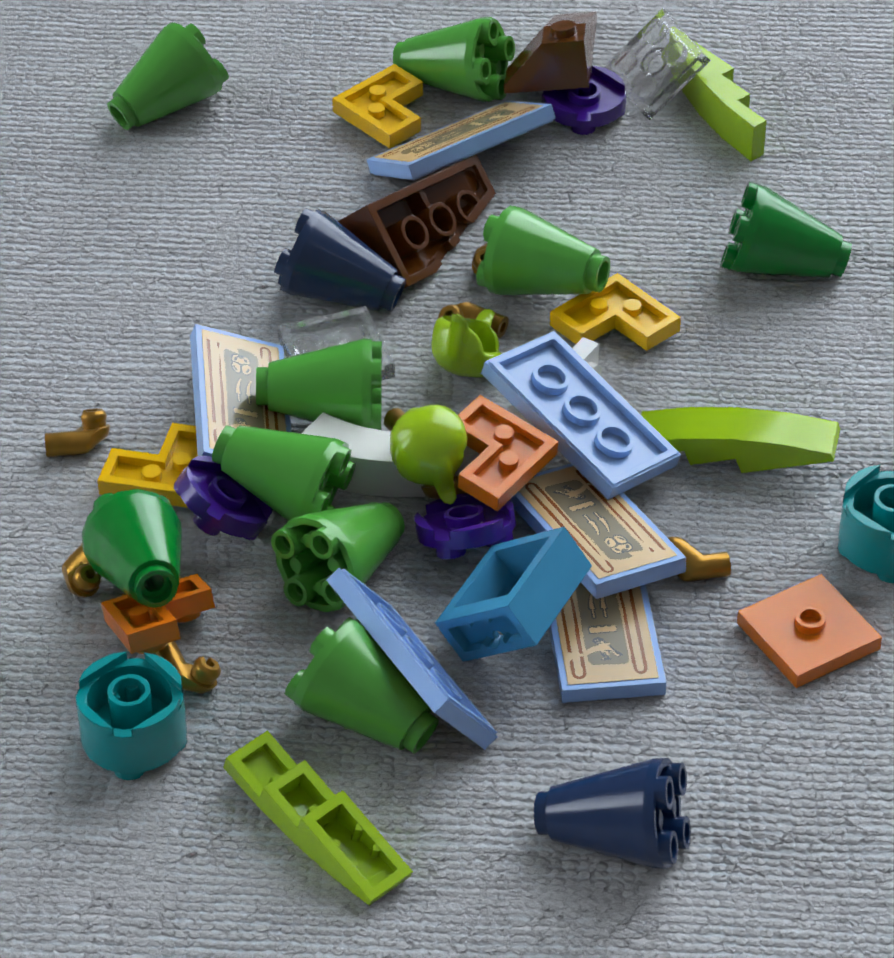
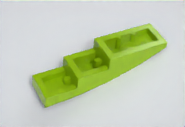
M676 30L672 32L670 69L683 94L694 109L724 141L748 160L753 161L763 156L767 120L749 108L750 93L733 82L734 68L681 31Z
M684 407L641 412V416L678 452H685L690 465L736 459L741 473L833 462L841 430L839 423L836 421L790 412L741 407Z
M268 730L226 757L223 768L264 814L332 878L370 906L411 877L413 873L411 868L344 790L335 795L306 760L296 764Z

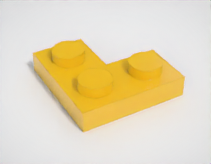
M393 64L333 97V112L391 149L421 131V117L404 106L423 96V81Z
M619 273L608 278L606 286L601 292L592 291L589 294H579L550 311V326L575 344L583 337L594 341L615 328L648 351L678 333L681 324V317Z
M172 422L159 454L111 448L97 480L99 495L141 489L165 496L169 499L172 506L188 508L173 486L183 469L189 465L192 459L197 457L196 426Z

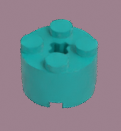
M874 465L858 471L846 483L838 535V550L842 556L846 557L854 565L867 572L877 574L878 578L886 583H894V471H880V465Z
M127 652L107 655L86 668L78 681L79 689L76 695V708L82 747L94 763L102 768L113 771L118 778L123 780L138 779L146 771L166 764L178 752L182 751L187 744V724L181 676L169 661L156 654L144 652L145 659L128 658Z

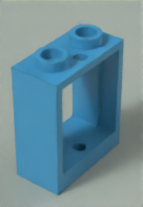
M565 527L492 545L435 624L463 662L537 646L592 565Z

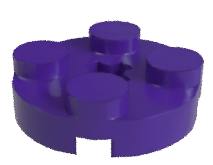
M592 65L589 88L543 91L542 103L552 104L555 115L554 121L571 126L572 132L576 134L589 135L596 130V127L610 124L625 114V84L623 79L615 72Z
M197 456L192 459L189 465L183 469L173 486L176 493L181 496L187 507L195 514L193 518L194 524L201 531L212 536L218 535L221 531L231 536L255 540L266 526L267 520L273 511L271 507L223 472L221 465L212 461V456Z
M468 493L456 495V500L451 505L443 503L441 499L432 501L425 505L427 515L422 517L417 512L414 516L418 541L426 547L435 548L436 556L440 559L459 558L466 553V549L482 546L491 547L495 544L513 540L512 530L516 526L514 507L511 500L500 510L496 511Z

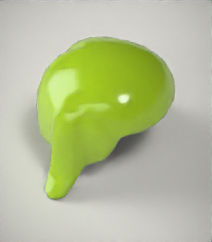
M485 309L478 314L476 319L464 318L460 314L438 318L434 324L431 339L432 354L436 362L452 374L468 378H483L484 376L481 372L485 361L502 354L499 352L497 334L491 328L495 314L494 311Z
M427 405L420 408H411L396 421L390 433L392 461L397 471L405 479L416 484L434 486L445 504L451 505L455 502L456 493L453 479L463 462L464 450L467 446L468 438L465 425L461 418L446 406Z

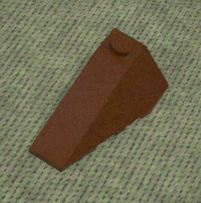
M596 11L555 15L507 68L504 82L505 94L589 88L597 24Z
M476 154L372 202L338 222L396 268L398 275L407 279L406 288L437 272L442 265L441 260L448 251L456 247L460 241V235L468 225L475 222L496 192Z

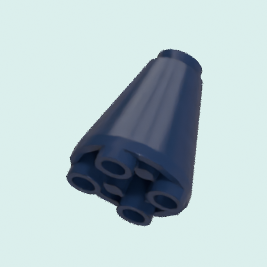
M305 208L295 226L294 232L299 235L292 250L285 248L275 266L274 273L280 275L278 279L280 290L294 296L380 311L383 308L392 312L403 293L407 279L399 276L396 268L328 213L320 209L312 211Z
M655 758L551 786L549 791H539L534 802V824L538 835H549L552 841L655 869L670 868L677 861L678 849H688L691 841L689 817L681 816V796L685 795L687 788L686 767L684 763H672L670 758Z

